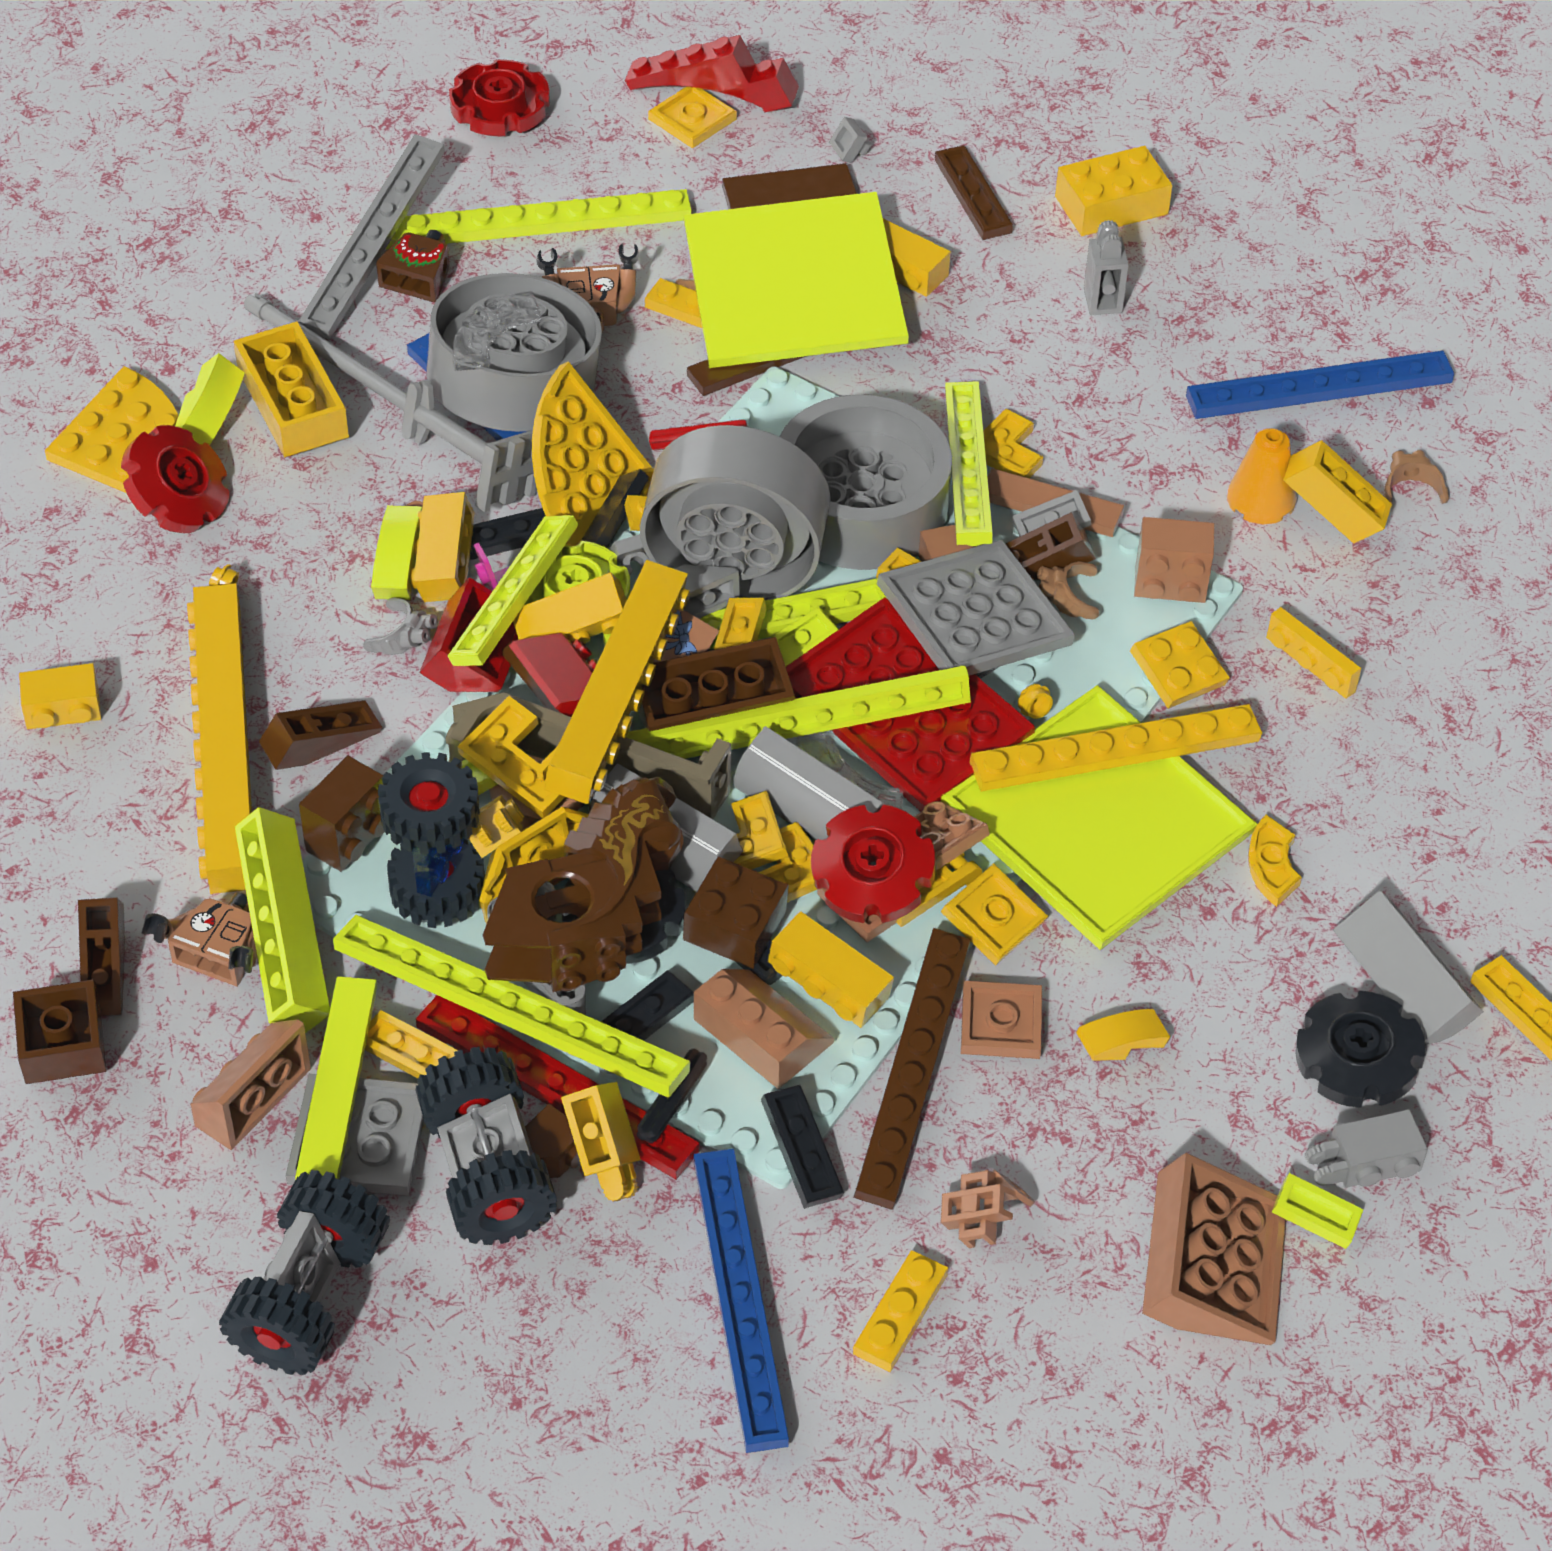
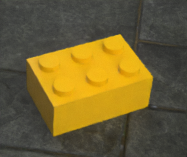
M1144 145L1058 167L1055 197L1082 237L1097 233L1099 225L1104 221L1113 220L1118 227L1168 215L1173 185Z

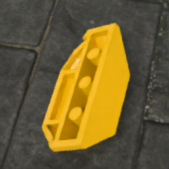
M560 807L504 842L492 852L479 899L486 924L488 922V905L499 895L506 877L505 868L543 859L551 860L564 857V842L570 830L577 831L582 817H588L589 814ZM567 877L555 878L549 882L554 886Z

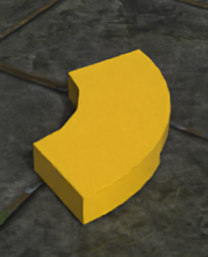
M1265 815L1259 821L1252 834L1248 851V865L1257 888L1277 907L1300 886L1302 877L1292 868L1288 858V851L1294 843L1295 834L1268 815Z

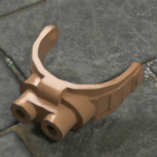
M1417 450L1412 454L1396 451L1392 454L1391 473L1387 478L1383 495L1389 502H1392L1390 488L1398 482L1406 480L1421 481L1430 485L1438 493L1442 504L1448 502L1449 494L1443 475L1435 465H1432L1430 459L1425 456L1424 451Z
M1078 561L1070 563L1065 568L1054 566L1052 569L1045 566L1039 568L1037 579L1041 580L1038 587L1049 602L1055 604L1060 612L1070 617L1077 618L1080 616L1091 620L1099 616L1098 608L1082 602L1073 594L1066 579L1078 574L1095 576L1098 570L1094 564Z

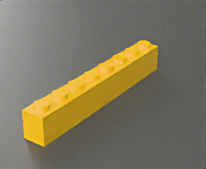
M649 560L645 561L549 763L544 790L585 804H589L594 791H602L608 774V770L605 767L607 763L611 765L615 763L620 749V743L617 742L618 738H626L632 723V717L629 714L631 710L638 712L644 696V691L641 688L643 685L650 686L656 669V665L653 662L655 659L662 660L668 642L664 638L666 634L673 635L679 619V615L676 612L677 610L684 611L690 595V590L685 589L688 573Z

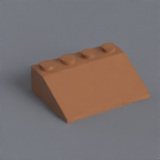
M1188 1153L1183 1154L1159 1171L1142 1314L1177 1330L1265 1345L1274 1344L1276 1341L1286 1220L1272 1213L1278 1195Z

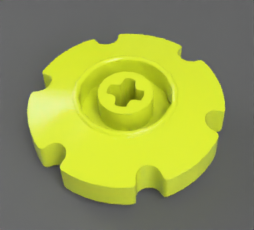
M580 541L576 546L565 544L524 605L610 572L620 580L627 601L630 595V575L627 567L617 566V555L608 548L588 541Z

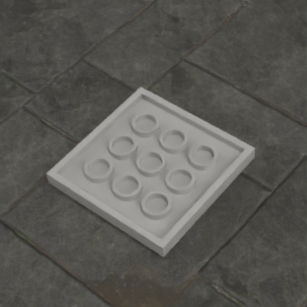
M1002 540L995 541L993 544H984L880 573L878 576V587L939 670L965 665L970 676L1073 644L1075 637L1073 631Z

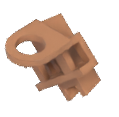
M995 1169L993 1172L985 1170L962 1174L960 1191L942 1194L941 1224L949 1230L959 1228L958 1239L968 1248H974L975 1239L982 1238L990 1245L996 1244L997 1222L1013 1220V1213L1003 1209L1004 1201L1019 1199L1030 1207L1035 1201L1017 1184ZM977 1182H982V1185L977 1186ZM980 1199H984V1210H980ZM956 1206V1214L952 1215V1207Z

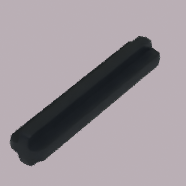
M693 1048L686 1053L684 1059L690 1061L689 1074L669 1098L661 1094L657 1096L637 1126V1137L640 1140H645L649 1144L657 1141L707 1066V1055L704 1052H699Z

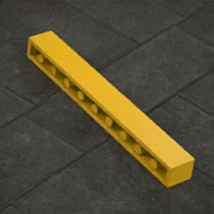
M237 584L193 587L194 602L187 603L189 624H195V629H188L190 651L196 650V656L189 657L191 677L197 678V683L191 684L193 706L198 705L199 711L192 712L194 734L200 733V739L193 740L195 762H201V768L194 769L196 790H202L203 797H196L198 820L204 819V826L197 827L199 849H205V856L198 857L201 880L208 879L210 894L245 891L235 826L252 813L241 612Z

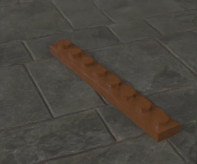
M936 928L932 930L853 1198L893 1210L970 943L969 938Z

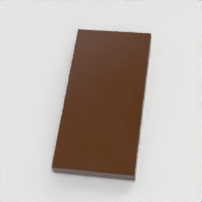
M847 163L722 178V188L728 209L857 194Z

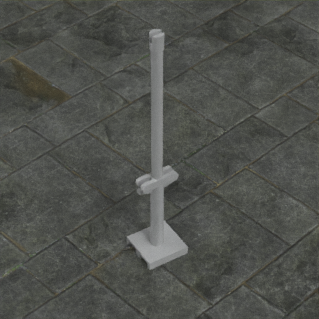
M255 293V297L249 294L244 301V308L261 320H266L275 327L296 322V320L274 307L271 302ZM299 323L317 355L404 411L401 432L405 439L415 437V442L420 445L425 442L429 431H432L482 464L475 503L477 508L487 512L490 511V505L500 502L503 505L514 503L518 495L535 496L536 483L532 463L533 430L492 443H486L434 409L433 385L429 380L426 379L419 383L409 384L406 393Z

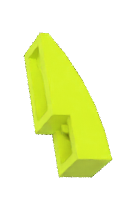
M220 353L205 362L201 367L195 388L185 395L175 426L192 432V437L197 443L203 444L206 442L210 445L235 400L245 373Z
M387 505L380 529L373 567L371 589L375 599L398 598L411 600L412 584L410 572L411 568L415 567L416 564L414 545L415 540L419 539L418 512L422 510L420 506Z

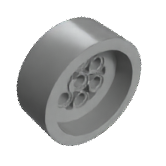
M514 273L487 274L469 278L453 285L442 293L432 308L426 372L427 380L433 385V394L436 399L449 411L469 422L497 430L531 431L533 430L534 419L542 393L551 376L561 364L569 361L594 393L602 335L601 323L596 312L585 299L556 282L536 276Z
M845 395L823 400L804 409L791 419L781 432L779 437L800 448L817 464L829 487L830 508L819 557L820 562L846 569H878L896 548L903 550L913 557L918 556L920 531L945 526L948 514L952 454L943 431L922 411L892 398L875 395Z
M733 425L697 429L672 441L662 451L656 461L640 522L641 542L650 561L673 569L684 564L732 567L739 571L740 598H764L766 601L786 597L803 587L816 571L830 508L829 487L817 464L800 448L779 436L755 428Z

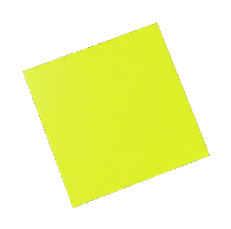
M877 192L683 215L709 368L908 344L907 326Z
M1096 685L1036 728L1034 734L1017 745L1139 724L1141 722L1101 687ZM1180 756L982 792L973 774L941 796V802L986 823L990 835L981 840V842L1099 950L1111 943L1253 834L1257 826L1253 819Z

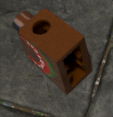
M429 230L425 237L410 232L404 233L376 262L379 287L435 303L440 295L450 266L448 245L445 243L443 234L437 230Z

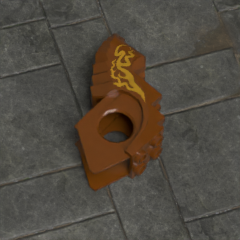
M645 777L639 780L633 779L624 785L621 784L616 789L612 788L602 803H594L588 817H582L577 831L570 830L564 842V857L551 860L543 859L505 868V880L483 932L485 945L494 946L485 967L488 980L550 983L552 991L557 992L561 990L571 991L580 985L597 979L602 982H608L620 975V970L626 968V956L642 951L640 935L642 926L661 920V911L657 901L661 899V889L655 871L669 870L683 846L682 830L669 811L676 800L672 786L660 777L650 779ZM567 877L575 885L536 896L538 889L545 882L555 878ZM568 913L579 917L571 922L560 923L548 919L553 915Z

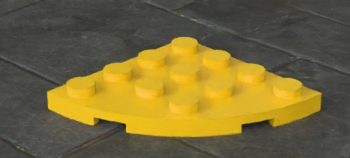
M570 362L561 364L547 383L537 407L532 434V463L536 488L545 515H574L578 527L566 544L576 546L585 535L619 477L637 469L652 468V466Z
M123 366L45 449L46 460L126 493L123 482L129 475L121 468V461L125 450L142 432L149 434L159 425L175 426L178 413L170 399L152 381L138 372Z

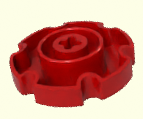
M496 59L493 60V63L487 65L480 62L473 64L456 75L454 87L449 89L450 110L455 120L460 124H470L471 131L482 135L506 136V133L509 131L525 132L535 127L545 118V108L550 106L549 85L543 74L529 71L528 64L514 60Z
M159 425L149 434L142 432L125 450L121 461V468L128 473L129 477L123 482L124 489L136 509L144 517L148 515L156 517L159 527L175 533H192L204 524L203 520L213 522L226 508L229 490L223 486L222 480L227 477V472L219 456L206 442L203 444L197 443L192 437V432L176 426Z
M859 805L839 813L826 824L828 838L815 840L811 854V869L815 887L817 889H827L824 897L825 903L830 909L851 921L864 923L868 916L877 915L882 923H886L909 914L921 904L919 889L932 887L935 878L936 862L932 840L930 838H920L922 827L915 817L902 809L890 805H882L881 809L875 813L869 812L865 805ZM875 861L876 865L871 866V862Z

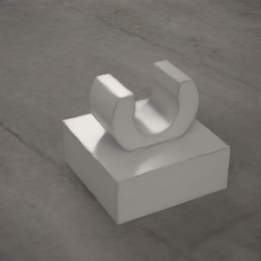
M848 117L842 119L829 141L841 160L849 163L853 162L857 154L866 155L872 146L870 142H866L867 136L856 121Z
M640 534L615 541L609 549L617 555V564L621 563V566L627 567L629 575L633 572L630 561L639 562L642 569L645 561L649 560L643 548Z

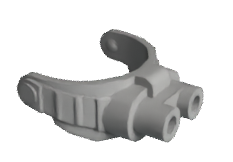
M390 598L387 600L386 606L392 611H403L406 614L405 620L397 629L386 636L366 639L363 647L368 652H382L386 655L402 654L409 648H415L420 643H427L429 641V631L437 627V617L435 614H426L422 610L416 611L404 599Z

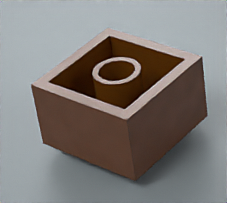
M347 755L299 803L306 852L340 872L351 862H355L361 857L365 847L375 837H380L385 832L381 822L378 799L379 784L383 785L382 774Z
M718 856L684 913L683 940L754 969L786 913L789 885Z
M94 980L13 992L18 1061L25 1084L107 1072L101 1008Z

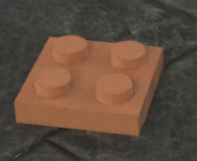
M964 981L961 1054L1040 1059L1042 985Z

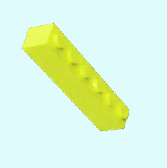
M258 807L235 826L268 1021L271 1024L299 1020L304 1023L305 1033H307L329 1016L330 1006L294 818Z

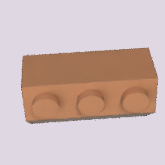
M721 969L694 991V1020L777 1089H780L834 1043V1038L750 970Z
M299 1020L271 1023L261 1034L254 1035L246 1048L234 1060L228 1061L221 1069L220 1074L207 1087L201 1088L195 1094L190 1103L195 1127L232 1150L311 1070L304 1023Z

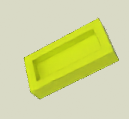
M1289 1173L1283 1181L1272 1213L1346 1249L1352 1242L1364 1209Z

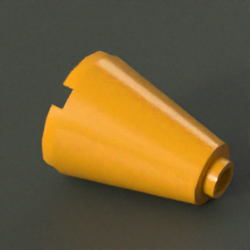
M1273 428L1259 431L1229 484L1227 494L1229 506L1234 513L1235 509L1244 514L1243 519L1248 522L1262 525L1274 524L1282 521L1283 516L1289 512L1291 514L1294 511L1297 500L1296 491L1283 481L1291 458L1290 440L1284 432Z

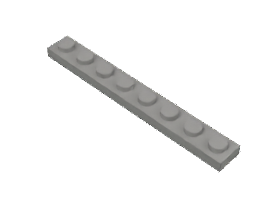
M414 134L298 321L300 324L320 337L328 340L331 339L375 267L376 262L385 251L445 153L444 144Z

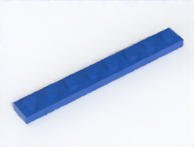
M1442 350L1187 386L1186 398L1195 419L1448 384L1453 381L1454 371Z
M734 1149L694 1154V1168L746 1453L786 1448L789 1447L788 1431Z

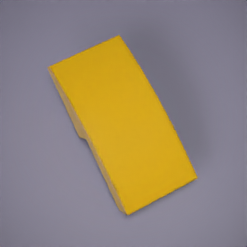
M1154 1009L1133 1010L1106 1016L1080 1026L1076 1032L1092 1061L1126 1060L1131 1049L1164 1048L1170 1038Z

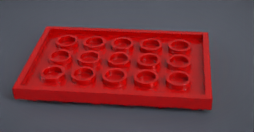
M886 597L786 666L795 699L939 671L933 660ZM973 674L969 676L971 703L830 731L922 812L926 805L932 802H941V796L974 774L972 765L969 763L971 753L1017 745L1035 733V726L978 676Z

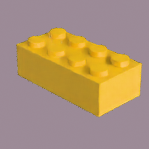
M298 321L233 340L237 367L245 373L243 381L284 458L349 438L346 408Z

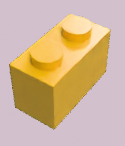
M93 663L19 673L21 707L27 730L101 720L99 688Z

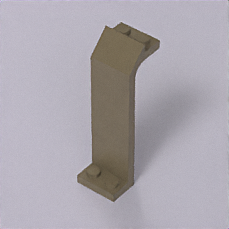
M504 692L453 705L454 723L450 726L446 736V744L449 745L450 755L448 762H451L454 757L461 761L465 760L459 754L457 746L508 696H511L537 716L538 725L517 745L519 749L528 755L545 759L558 746L571 717ZM619 737L617 742L620 743V749L613 765L607 763L605 767L608 770V774L618 763L642 778L660 777L672 786L677 799L711 819L715 818L731 791V743L718 738L710 751L705 750L699 762L695 763L630 738Z

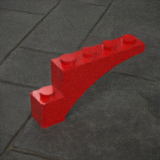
M741 35L720 37L712 42L696 43L688 48L676 51L668 50L660 55L648 58H637L632 61L624 80L630 90L654 86H686L713 90L753 103L761 107L764 113L791 107L799 88L784 58L767 59L756 64Z

